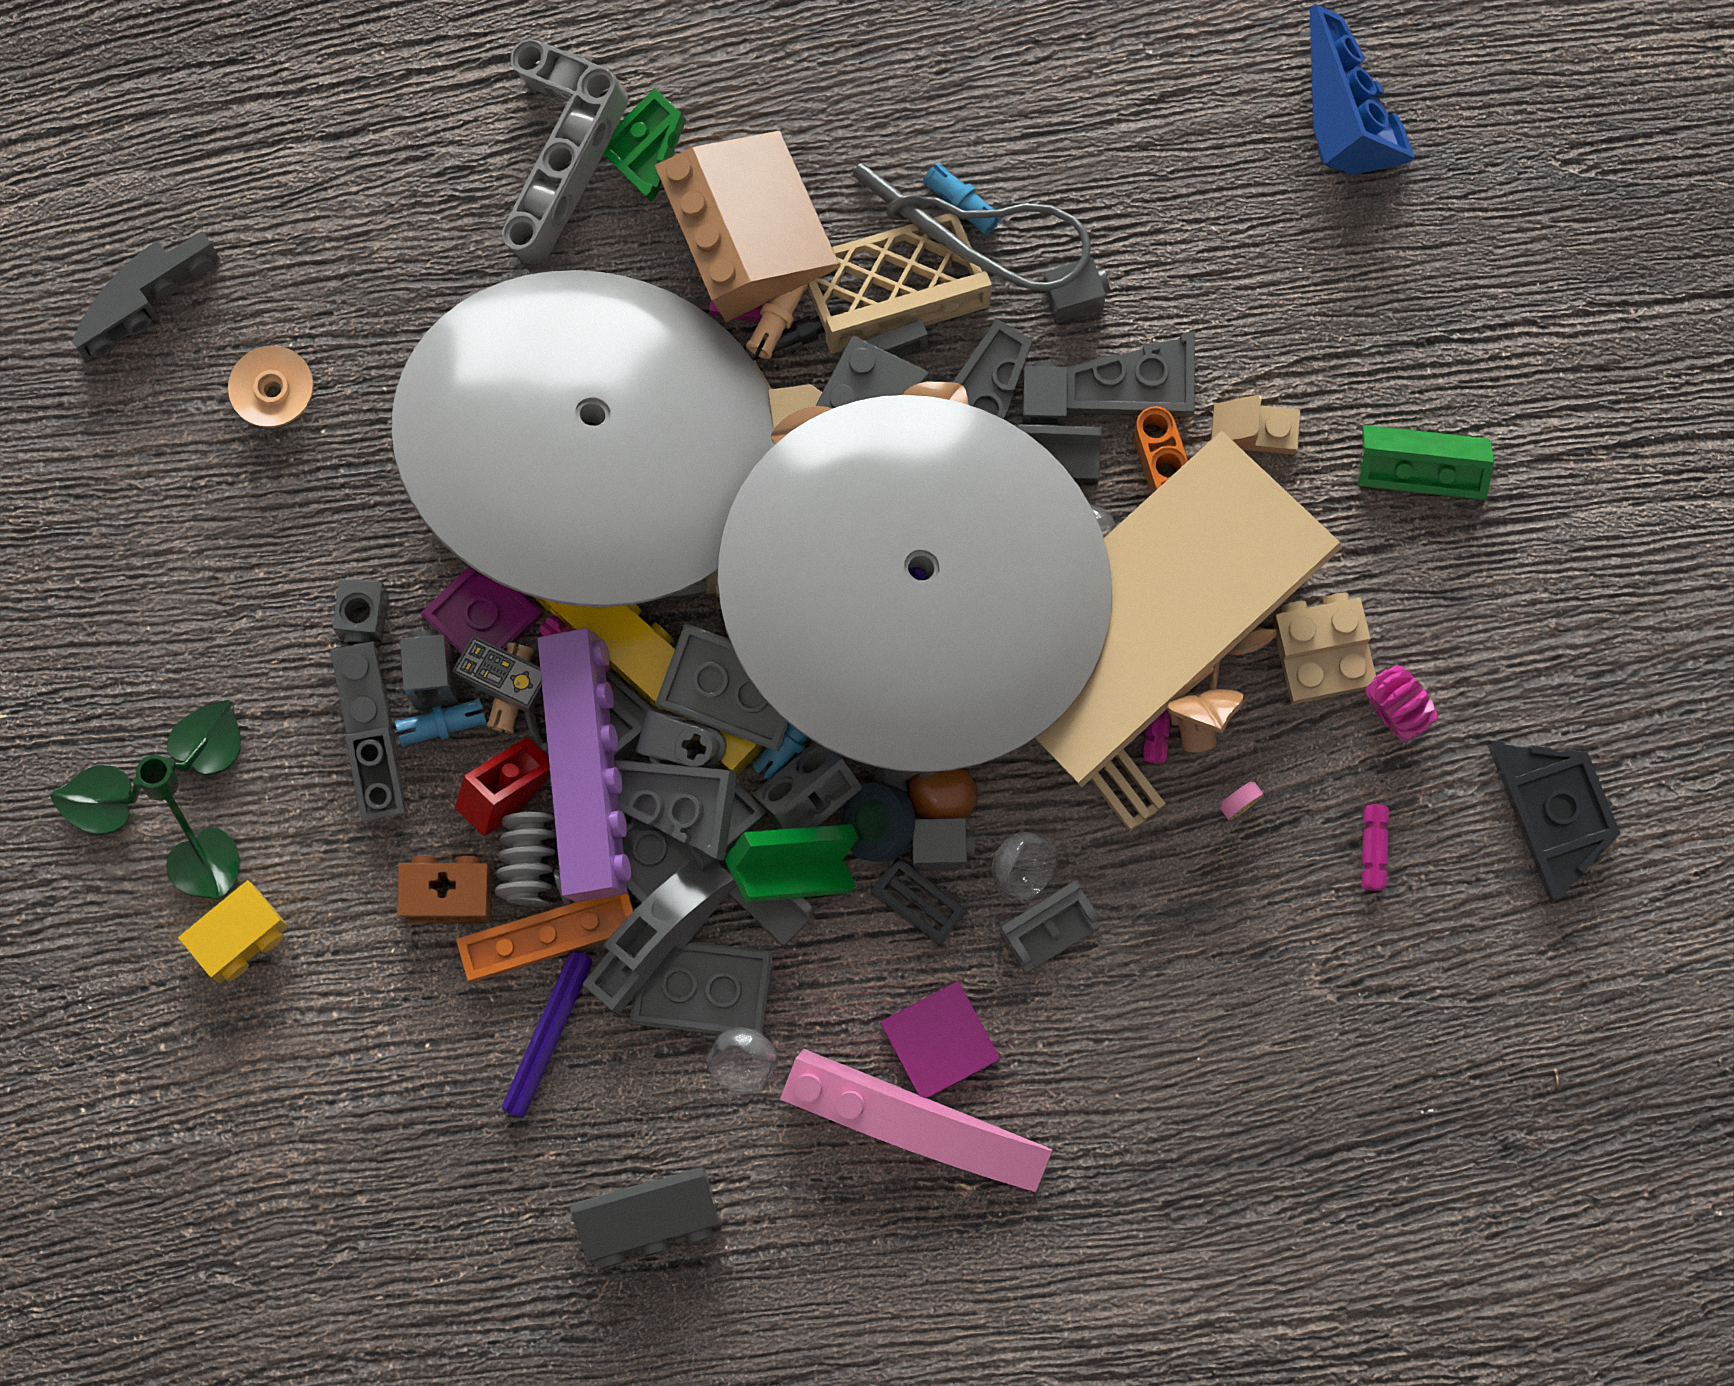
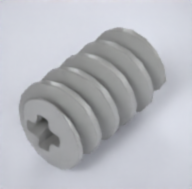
M518 812L502 818L503 827L511 831L500 836L501 844L509 849L499 852L498 859L509 866L497 870V878L506 883L495 888L496 896L506 900L508 903L520 906H550L549 901L538 897V892L552 889L551 884L540 880V875L553 872L552 866L541 862L543 857L555 855L554 849L543 845L544 840L556 838V832L545 828V823L555 821L553 815L540 812Z

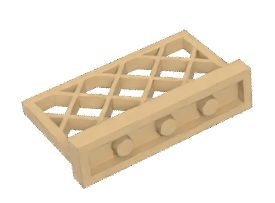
M948 213L934 217L945 228L950 227L955 236L971 247L957 216ZM910 224L832 247L841 267L838 268L831 283L817 278L807 283V288L825 329L826 343L831 354L847 347L852 336L864 341L921 319L924 326L990 307L992 283L987 272H982L980 267L962 259L945 246L929 240V235L916 225ZM906 241L916 245L917 248L911 259H907L890 251L894 243ZM924 249L944 257L937 271L917 263ZM866 252L878 257L871 271L852 264L853 257L856 254ZM952 260L967 266L971 275L956 279L944 274ZM884 261L905 269L898 282L878 275ZM845 272L865 280L858 294L838 286ZM911 272L932 280L928 288L920 291L905 286V283ZM872 283L892 291L888 300L879 303L866 298L865 295ZM820 290L825 291L824 296H822ZM832 295L853 303L849 311L831 316L827 304Z

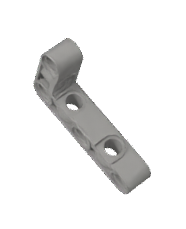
M528 39L517 44L512 50L510 59L514 70L532 89L548 95L551 99L556 96L568 101L522 188L520 196L502 231V238L505 244L523 262L534 265L546 260L550 255L603 156L611 136L627 108L629 100L625 88L607 68L587 61L574 53L562 51L537 40ZM540 61L535 68L531 69L536 62ZM609 89L604 96L599 97L602 91ZM571 161V164L568 166V168H566L563 171H560L565 163ZM533 234L530 241L522 245L523 240Z

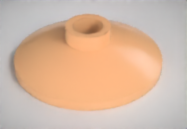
M263 346L248 352L235 364L228 381V394L235 411L248 423L264 428L280 427L296 420L308 407L314 389L313 376L304 359L296 352L281 346ZM273 386L281 388L280 394L276 397L267 396L269 388Z

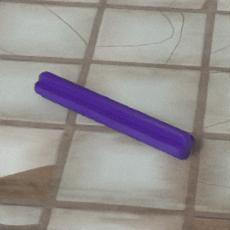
M576 950L569 953L502 1104V1110L505 1113L517 1118L525 1117L593 963L589 955Z

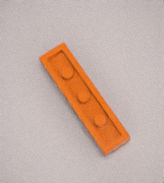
M629 894L575 902L457 938L456 942L467 981L473 983L562 956L573 950L578 951L606 942L633 912Z

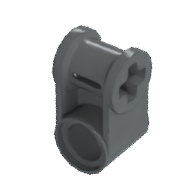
M648 708L636 752L690 767H709L718 764L724 758L727 744L725 737L715 728L685 720L684 717ZM697 740H700V743L706 746L705 754H702V750L696 748Z

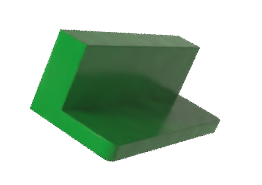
M1363 426V450L1358 473V486L1487 500L1494 466L1490 439L1380 426Z
M852 824L744 832L725 858V861L746 902L852 893L856 884L843 859L859 837Z

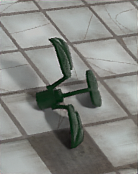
M224 700L209 704L182 719L173 728L167 740V751L171 758L167 760L160 755H149L143 758L136 767V777L132 780L134 784L133 789L129 777L121 769L112 765H97L80 772L64 786L51 792L50 797L60 814L76 828L93 835H108L122 829L128 823L130 814L127 804H133L137 801L141 789L153 800H165L189 840L174 846L168 855L166 870L170 881L178 890L190 896L215 900L225 897L233 888L239 874L240 856L236 843L227 832L218 827L207 828L196 837L173 795L177 791L179 784L178 777L174 771L186 772L192 766L199 774L210 776L227 770L237 760L241 750V734L232 702Z

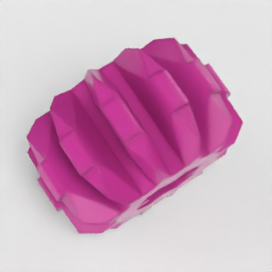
M1395 665L1389 670L1385 669L1366 687V695L1376 714L1382 719L1384 725L1391 730L1392 734L1396 735L1400 740L1407 742L1414 737L1420 736L1437 720L1434 703L1429 699L1427 692L1421 687L1419 681H1416L1410 671L1405 670L1404 667Z

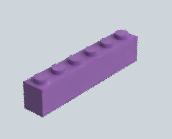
M588 628L537 637L562 896L575 902H583L628 894L626 881L631 878V866L627 855L623 852L622 837L626 836L627 825L623 812L619 810L618 794L622 792V778L614 762L613 751H616L618 748V737L615 727L610 723L609 708H612L614 705V696L610 684L606 682L605 666L609 664L610 660L607 644L600 636Z

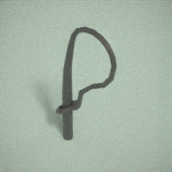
M860 163L853 171V177L889 204L886 211L889 218L894 220L908 219L924 233L962 259L1026 289L1049 291L1065 287L1080 276L1089 262L1091 242L1087 229L1075 216L1053 205L1022 203L998 210L964 211L938 197L903 195L864 163ZM930 205H935L962 219L997 218L1024 211L1050 213L1070 223L1080 234L1083 245L1081 259L1072 272L1059 280L1047 283L1030 281L969 247L926 213L924 209Z

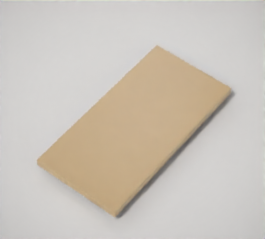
M1222 430L1104 538L1111 572L1112 604L1108 631L1102 652L1090 678L1078 697L1061 717L1043 733L1035 737L1038 743L1081 787L1168 708V704L1172 700L1181 697L1342 549L1338 539Z

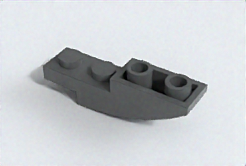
M203 230L167 253L157 240L123 266L104 286L82 318L72 340V343L86 362L93 358H101L114 349L115 344L125 337L137 335L146 330L151 321L158 317L150 305L151 302L156 299L161 300L169 297L176 291L179 284L192 276L198 277L205 274L212 268L213 263L220 259Z
M372 641L331 649L330 652L347 734L345 735L361 821L406 813L386 685L383 684L376 644Z
M696 859L686 865L656 889L617 928L604 944L610 951L584 981L583 985L612 1011L620 1014L676 945L683 950L735 886L736 882L733 876L717 862H714L704 872H702Z

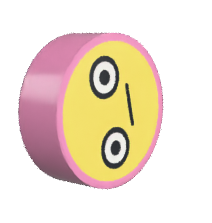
M1249 782L1226 798L1220 804V810L1230 821L1253 806L1264 794L1255 782Z

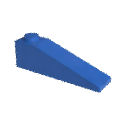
M1313 5L1310 8L1313 127L1319 145L1318 154L1321 160L1329 168H1336L1350 175L1411 162L1415 159L1404 126L1397 113L1388 115L1380 101L1379 96L1384 93V90L1379 81H1373L1371 76L1361 67L1360 64L1365 60V56L1343 17L1320 5Z

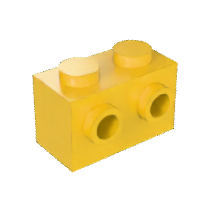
M247 880L178 938L206 973L220 984L225 979L231 982L243 974L249 967L247 961L260 950L262 953H266L278 945L284 937L282 932L289 926L261 892Z

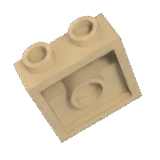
M1336 593L1323 599L1324 605L1307 608L1306 601L1291 602L1281 607L1282 613L1275 615L1272 626L1273 629H1277V636L1275 638L1291 705L1364 691L1376 677L1368 644L1371 638L1361 597L1350 599L1348 593Z

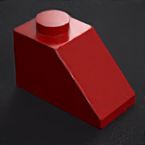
M527 736L463 776L455 809L485 837L502 826V818L504 816L520 812L551 776L549 756Z

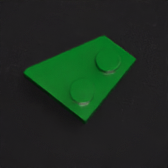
M654 88L616 126L603 155L652 202L656 198L662 183L655 165L672 157L686 119L677 108Z

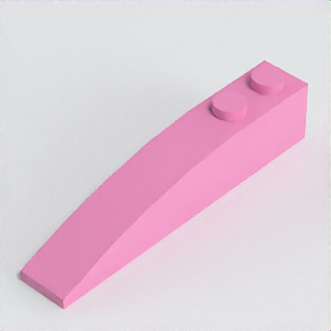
M803 1049L796 1057L780 1098L782 1101L908 1151L1033 1192L1037 1191L1053 1150L806 1049Z

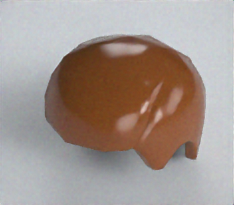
M967 769L939 771L929 778H920V775L917 774L908 781V797L916 814L922 819L965 818L966 820L977 805L978 787Z

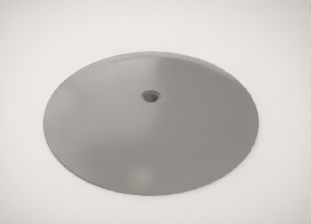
M549 271L525 275L493 285L460 302L443 315L426 332L414 348L402 371L392 410L391 436L394 458L400 479L416 511L439 541L473 569L503 586L550 602L575 606L611 607L653 601L681 592L717 572L722 534L731 506L753 468L775 445L771 441V433L774 430L769 388L758 367L731 333L707 313L672 292L626 276L596 271ZM585 422H592L596 424V426H590L588 424H585Z
M898 395L859 400L824 412L788 433L756 464L741 486L731 506L723 530L718 557V591L725 629L737 659L761 696L784 720L824 748L848 759L896 771L939 772L976 766L1002 757L1030 742L1061 717L1078 697L1096 666L1109 626L1112 586L1108 553L1094 512L1074 479L1046 448L1006 420L970 405L936 397ZM913 567L921 568L928 574L929 579L924 581L914 579L908 570Z

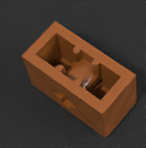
M431 856L411 857V863H399L397 916L403 923H491L493 871L488 863H482V858L475 856L455 857V863H438V858ZM444 880H449L456 889L448 890L446 897L442 898L435 888H442Z

